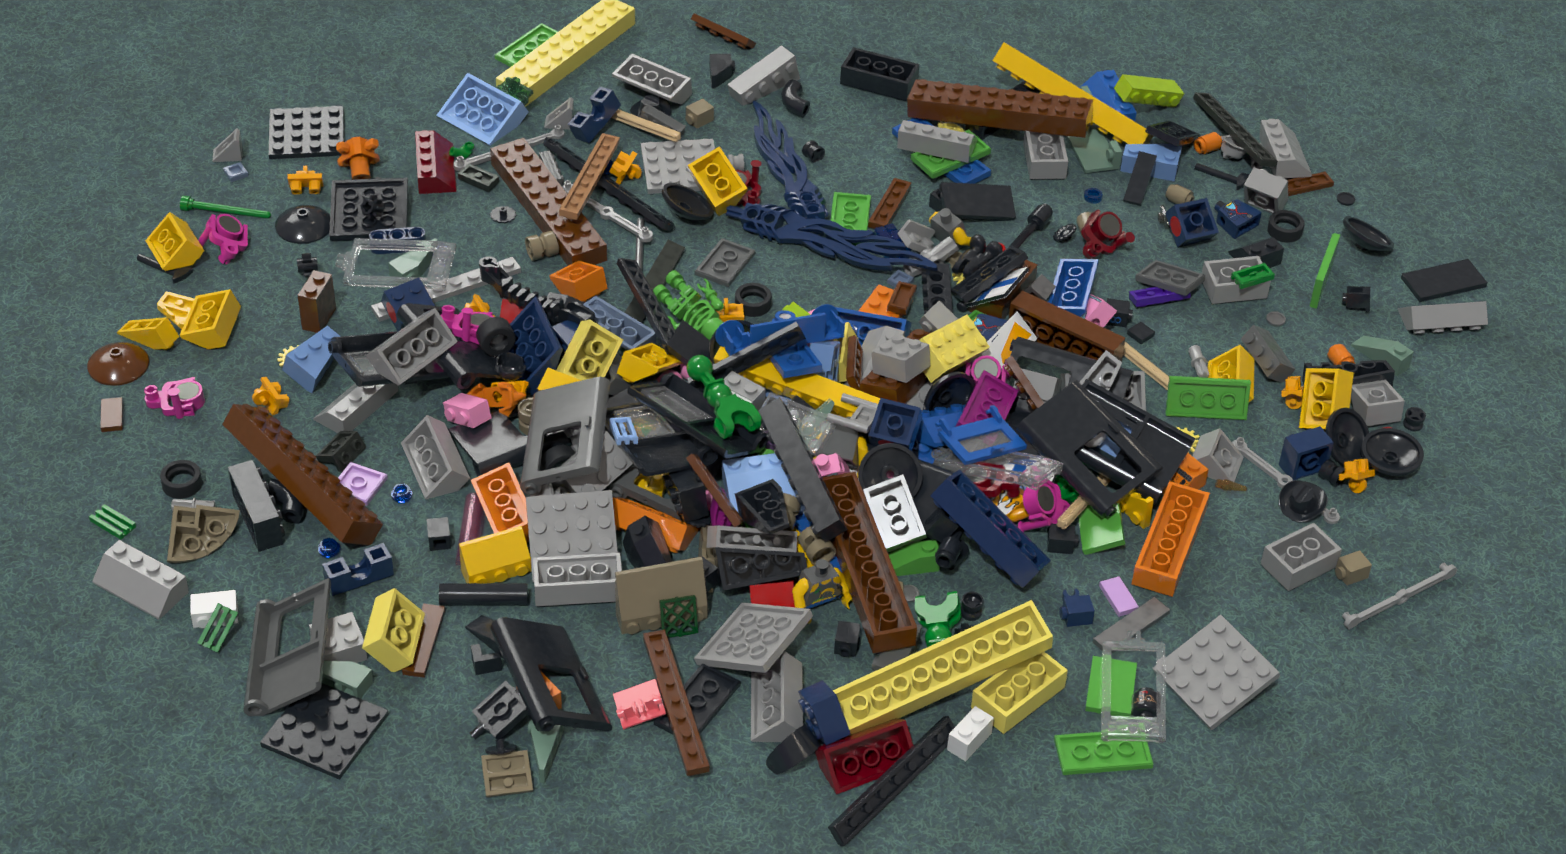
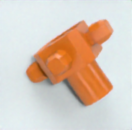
M353 137L346 142L341 141L336 144V150L342 155L337 160L338 165L350 167L352 180L371 178L369 165L380 161L379 155L374 151L379 146L378 140L374 138L368 140L362 137Z

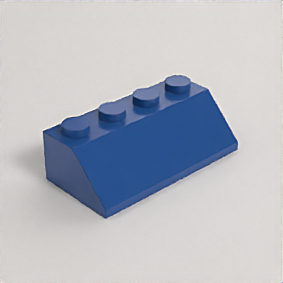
M1114 70L1096 72L1081 85L1088 86L1095 98L1131 120H1136L1137 112L1132 103L1124 102L1114 89L1119 80Z
M1060 259L1053 283L1056 287L1050 294L1048 302L1079 317L1086 312L1099 260Z
M835 307L838 311V317L840 316L844 323H850L861 346L868 331L883 326L905 331V337L910 333L911 322L907 319Z
M952 404L950 408L936 407L934 411L921 410L922 420L916 436L918 442L932 447L945 446L944 441L938 436L939 431L943 429L940 426L936 427L935 423L944 418L948 421L950 428L955 427L965 405Z

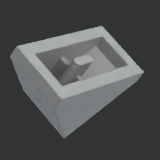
M570 97L548 114L544 128L555 129V125L556 128L557 125H560L561 129H570L568 123L574 117V99Z
M236 128L213 150V162L242 161L243 149L239 129Z

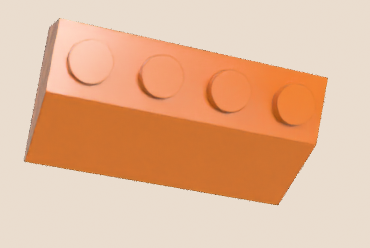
M510 463L472 479L471 482L493 532L497 533L522 526L526 543L529 542L526 498L520 489L519 482Z
M613 497L615 530L621 531L622 528L627 530L628 525L645 515L659 523L669 551L678 553V550H686L700 530V528L684 523V521L627 498Z

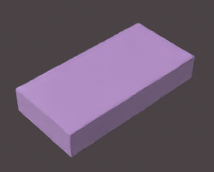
M1120 577L1100 582L1099 587L1118 617L1130 614L1139 608Z

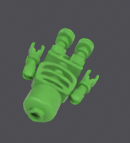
M673 270L669 272L665 281L672 288L681 290L680 294L682 296L678 300L676 298L672 299L670 291L663 284H660L653 289L658 301L667 304V308L679 320L683 318L684 321L710 340L716 329L724 323L717 311L723 309L724 305L717 298L716 291L712 290L711 283L704 278L706 289L699 283H697V286L706 294L707 300H700L702 296L690 285H686V282L683 280L684 278L678 271ZM668 316L670 322L676 330L680 323L677 324L672 317Z

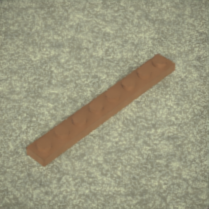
M601 134L561 205L559 216L566 217L567 219H578L619 145L620 137Z

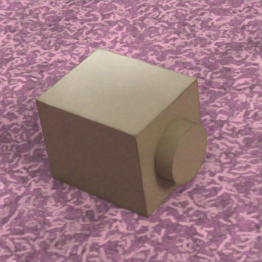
M704 99L686 106L685 119L688 124H692L698 129L714 121V107Z
M1359 550L1339 557L1335 573L1338 579H1342L1346 585H1350L1367 579L1372 564Z

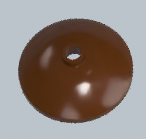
M116 342L107 344L95 351L88 360L87 369L91 378L98 383L110 386L124 385L137 380L146 372L149 366V357L146 351L138 345Z

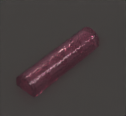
M470 493L465 497L455 561L456 565H461L459 543L482 537L485 511L477 493Z

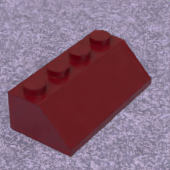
M434 130L415 131L419 194L456 192L454 156L449 155V150L453 147V143Z
M895 718L848 735L831 744L821 745L815 751L821 771L834 792L839 794L881 777L913 746L906 720Z

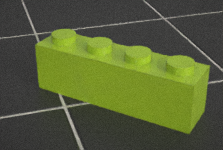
M1122 74L1114 87L1124 102L1167 107L1177 106L1185 94L1174 80Z

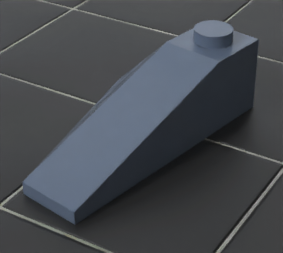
M595 296L583 304L595 313L594 320L600 326L623 339L621 347L630 350L649 343H656L657 336L654 330L601 298Z

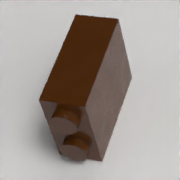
M313 270L299 292L298 303L302 330L318 333L326 326L334 313L336 303L332 274Z

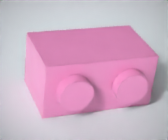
M460 393L443 402L444 414L449 422L475 428L492 418L487 399Z

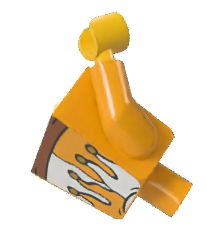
M1020 487V495L1015 498L1008 497L1007 490H1002L997 497H988L1012 522L1029 517L1023 504L1024 490Z

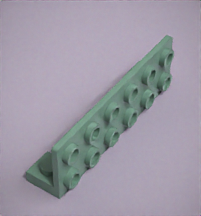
M1088 86L1080 87V89L1092 95ZM1095 123L1089 126L1086 138L1066 136L1085 173L1120 169L1122 150L1116 140L1109 141L1108 144L1104 134L1098 130L1099 126Z

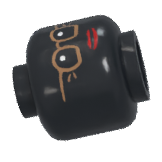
M1140 688L1132 695V715L1145 723L1159 717L1161 712L1160 695L1152 688Z

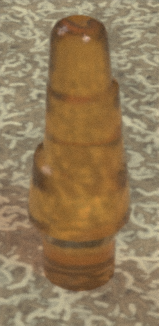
M1217 479L1215 487L1222 490H1247L1246 486L1228 479Z

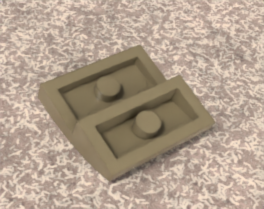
M528 750L481 756L486 797L533 792Z

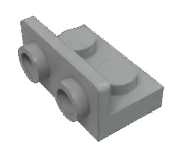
M907 220L897 233L907 248L920 253L926 248H934V243L930 238L934 235L935 231L930 227Z

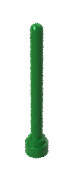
M183 195L180 200V210L189 211L195 208L266 219L271 217L269 211L199 202L192 199L191 196Z

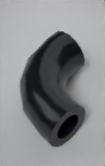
M789 80L781 93L783 105L789 112L804 118L809 111L810 102L799 97L803 91L802 85L797 80Z
M271 479L268 485L270 491L268 494L273 495L275 501L283 504L281 511L283 520L298 524L303 517L305 506L278 479Z

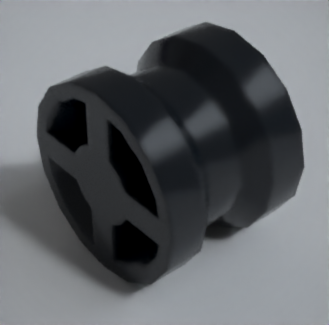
M810 140L803 146L802 154L808 157L812 163L822 160L825 150L823 147L818 146L816 141Z
M1417 407L1408 408L1403 420L1404 427L1410 431H1420L1423 428L1426 413Z

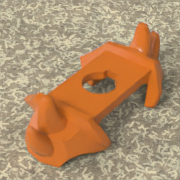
M499 382L497 387H485L482 383H479L467 393L468 395L487 399L489 408L504 407L499 409V412L507 417L516 407L518 401L526 397L525 393L517 392L514 386L507 382ZM496 391L502 394V399L499 403L494 399Z

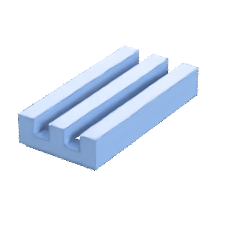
M631 417L610 418V428L617 445H621V441H624L625 445L630 444L631 440L633 444H638V436ZM623 422H626L630 435H627ZM616 423H618V426H619V429H620V432H621L622 435H620Z

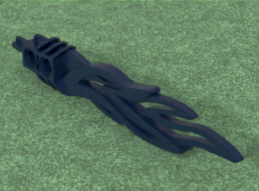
M753 101V108L759 122V127L754 125L755 144L760 155L767 162L770 172L784 185L785 193L783 196L788 207L806 219H825L829 215L825 207L826 201L819 188L807 178L806 164L795 153L793 138L788 137L783 124L779 120H776L775 124L777 130L776 137L772 128L770 114L761 104ZM763 116L766 118V121L768 123V134L770 140L764 134ZM781 133L784 138V153L780 151ZM794 173L797 179L796 182H794L792 177V174Z
M747 203L744 209L731 205L726 209V216L740 219L744 230L757 233L762 239V235L767 236L769 241H772L771 238H774L780 244H804L819 254L835 258L836 255L855 266L881 271H891V265H909L934 271L938 270L937 265L928 258L915 252L906 251L904 243L874 235L873 231L850 230L830 220L806 219L795 213L794 210L773 204ZM810 232L822 233L826 238ZM851 243H860V244L854 246V245H852ZM883 248L902 249V250H888V249H883ZM868 252H871V253H874V254H877V255H882V256H890V257H902V256H903V257H909V258H913V259H907V258H880V257L874 256V255H872V254H870V253H868Z

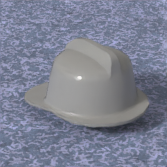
M1230 135L1221 136L1223 140L1221 145L1223 158L1241 159L1246 151Z

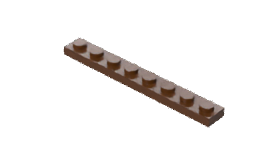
M665 629L643 633L646 651L686 775L691 776L709 772L710 766Z

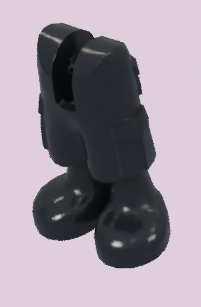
M975 234L969 242L971 249L965 250L959 256L952 267V272L959 276L963 273V277L967 278L1001 254L1003 251L1001 245L996 241H991L986 246L984 237Z

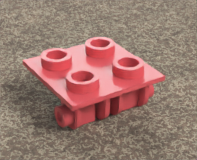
M656 679L613 694L617 707L616 712L623 729L666 714Z

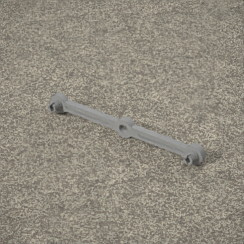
M555 125V129L550 133L526 141L532 147L543 143L546 137L561 139L565 136V132L561 129L560 125H557V128ZM487 152L464 160L463 156H459L454 162V169L461 171L468 163L476 165L491 160V153Z
M566 180L562 188L568 194L573 184H571V181ZM589 197L586 205L599 212L602 219L612 220L637 235L641 242L653 240V232L649 228L638 227L615 213L612 207L603 206Z
M1238 437L1237 440L1232 442L1245 458L1275 479L1279 487L1283 488L1285 484L1293 481L1290 476L1281 474L1247 448L1244 438ZM1325 507L1321 513L1327 523L1336 524L1339 522L1340 516L1337 513V509L1331 508L1328 510Z
M1442 563L1439 566L1442 570L1441 572L1406 590L1401 589L1394 596L1358 614L1350 615L1349 612H1345L1342 615V618L1345 619L1344 625L1351 629L1357 626L1358 623L1396 604L1400 605L1406 602L1409 597L1453 577L1457 572V568L1452 564L1447 566L1446 563Z

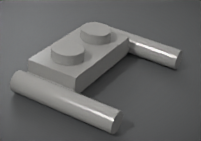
M843 393L841 401L859 407L850 419L828 413L826 421L854 429L858 432H869L878 404Z

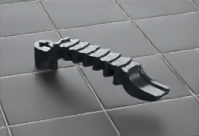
M487 256L479 260L481 280L492 285L500 294V298H506L510 303L514 302L518 307L522 306L525 308L536 296L547 318L552 320L553 323H562L568 320L580 324L581 321L595 318V313L576 301L569 302L567 309H565L562 298H550L547 300L545 295L539 297L538 292L530 294V288H522L520 282L513 284V277L509 276L500 267L496 258Z

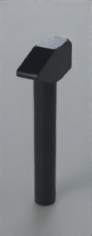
M1196 163L1194 170L1236 184L1237 190L1244 187L1249 177V174L1243 172L1236 177Z
M142 254L137 256V261L173 276V284L185 280L193 273L192 268L189 266L165 271L161 268L158 261Z

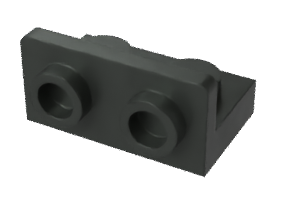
M340 431L316 455L319 463H334L337 470L343 472L348 464L353 462L365 450L366 446L358 431Z

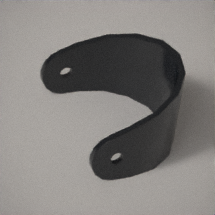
M805 724L787 736L770 753L766 759V765L774 774H781L809 757L820 747V743Z

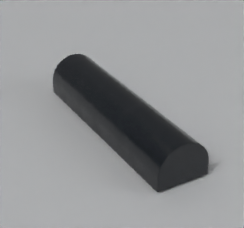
M440 583L439 605H528V586L526 583Z

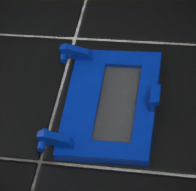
M991 405L986 410V414L991 413L993 416L991 418L953 428L949 427L948 421L944 418L935 423L936 427L940 426L943 429L939 431L938 436L964 465L1027 448V444L1006 423L996 406Z

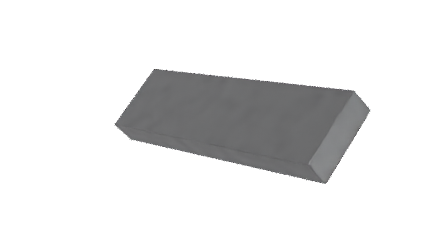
M1154 597L1093 638V644L1109 656L1169 615L1170 609Z

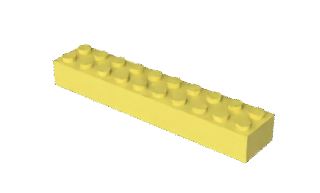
M601 0L496 78V88L521 101L526 107L635 25V8L618 0Z
M1030 600L833 690V692L837 695L850 733L854 734L889 720L899 719L1052 648L1053 636L1033 601Z

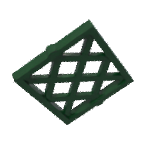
M695 595L659 600L661 630L665 629L664 622L669 625L665 630L667 638L698 633ZM683 600H690L686 606L680 603ZM675 602L671 608L667 607L665 604ZM692 603H693V612H692L690 609H688ZM677 605L683 608L679 614L673 611ZM663 607L666 610H668V612L665 615L663 613ZM685 611L691 614L687 620L681 617ZM671 613L676 616L672 623L666 619ZM693 617H694V626H693L691 623H689V622L693 619ZM679 619L684 622L680 629L674 625ZM687 625L692 628L690 631H682ZM671 628L677 630L676 633L668 634Z

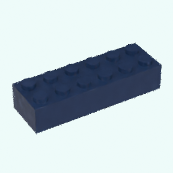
M960 469L946 478L930 495L934 499L933 501L936 506L944 509L949 514V518L964 529L966 536L974 539L979 544L981 551L990 555L995 560L996 566L1001 570H1005L1010 575V579L1014 584L1020 585L1023 588L1051 561Z

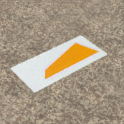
M1016 312L987 341L990 348L982 353V356L994 357L1002 368L1005 365V359L1011 355L1010 345L1013 339L1016 340L1017 337L1036 341L1037 337L1021 315Z

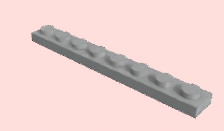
M513 257L497 262L509 276L521 273V267ZM480 268L426 286L425 288L433 303L487 285L488 283L481 280ZM382 302L371 305V310L379 322L390 318Z

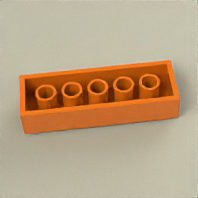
M1169 481L1136 562L1132 585L1168 596H1174L1206 513L1210 496L1209 492Z

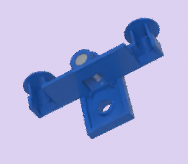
M824 304L817 307L811 315L796 317L791 311H778L771 322L750 325V333L744 332V327L740 322L728 320L718 327L715 338L717 343L725 347L726 352L731 356L797 321L806 339L769 357L781 376L789 378L822 372L821 362L807 344L843 338L845 323L840 316L838 317V311L834 306Z

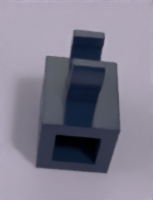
M1074 589L1073 596H1070L1066 590H1063V606L1060 607L1059 613L1061 620H1065L1067 627L1093 624L1095 610L1090 595L1079 596L1078 589Z

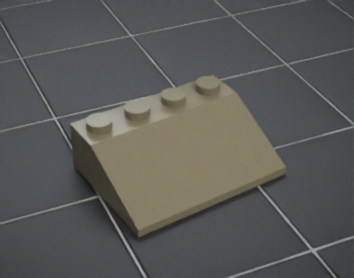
M702 557L615 572L616 618L621 634H635L638 631L659 629L661 627L659 600L695 595L697 622L707 619V596ZM683 600L680 603L686 606L690 600ZM675 602L666 603L665 605L671 608ZM692 603V604L690 605V607L688 608V609H690L692 612H693V603ZM677 605L673 611L679 614L683 608ZM663 607V613L665 615L668 612V610H666ZM685 611L681 617L687 620L691 614ZM671 613L666 619L672 623L676 616ZM679 619L674 625L678 626L684 622Z

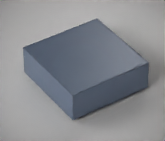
M241 162L223 168L224 173L231 182L248 177V172Z
M897 270L887 279V284L895 288L898 281L912 284L914 277Z

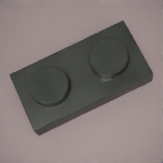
M469 163L458 172L459 180L488 192L499 183V176Z

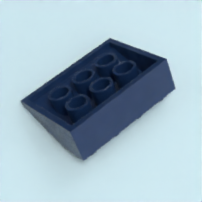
M536 296L510 323L515 333L516 341L509 350V353H515L523 357V363L526 365L525 374L520 380L516 381L529 382L525 392L533 396L538 392L537 388L547 368L556 370L563 350Z

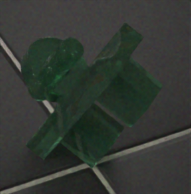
M507 77L501 85L496 87L521 101L524 106L529 102L528 98L533 95V90L521 84V80L518 77Z

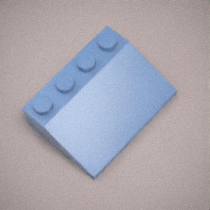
M467 73L436 116L491 146L518 127L528 114V110L521 101Z
M775 453L722 460V480L725 492L737 512L735 493L774 479L782 487L783 493L793 496L798 494L797 490L794 491L788 482V479L791 478L790 475H786L781 467L782 459L779 460ZM804 505L800 507L798 514H803V510L806 509Z

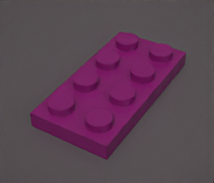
M983 370L955 427L993 417L991 413L986 414V410L991 405L998 408L1000 415L1005 420L1018 390ZM1000 431L974 438L983 441V444L992 447Z

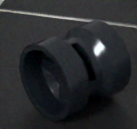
M1327 459L1320 467L1318 476L1324 480H1330V483L1337 487L1344 481L1339 480V474L1345 473V469L1342 466H1336V463L1331 459Z
M967 592L962 596L961 616L965 620L976 621L981 617L984 602L982 595L977 592Z

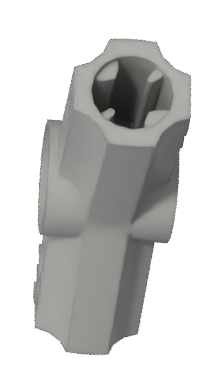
M947 237L933 249H924L920 255L934 263L943 264L959 248L951 237ZM903 265L905 273L912 277L925 271V268Z

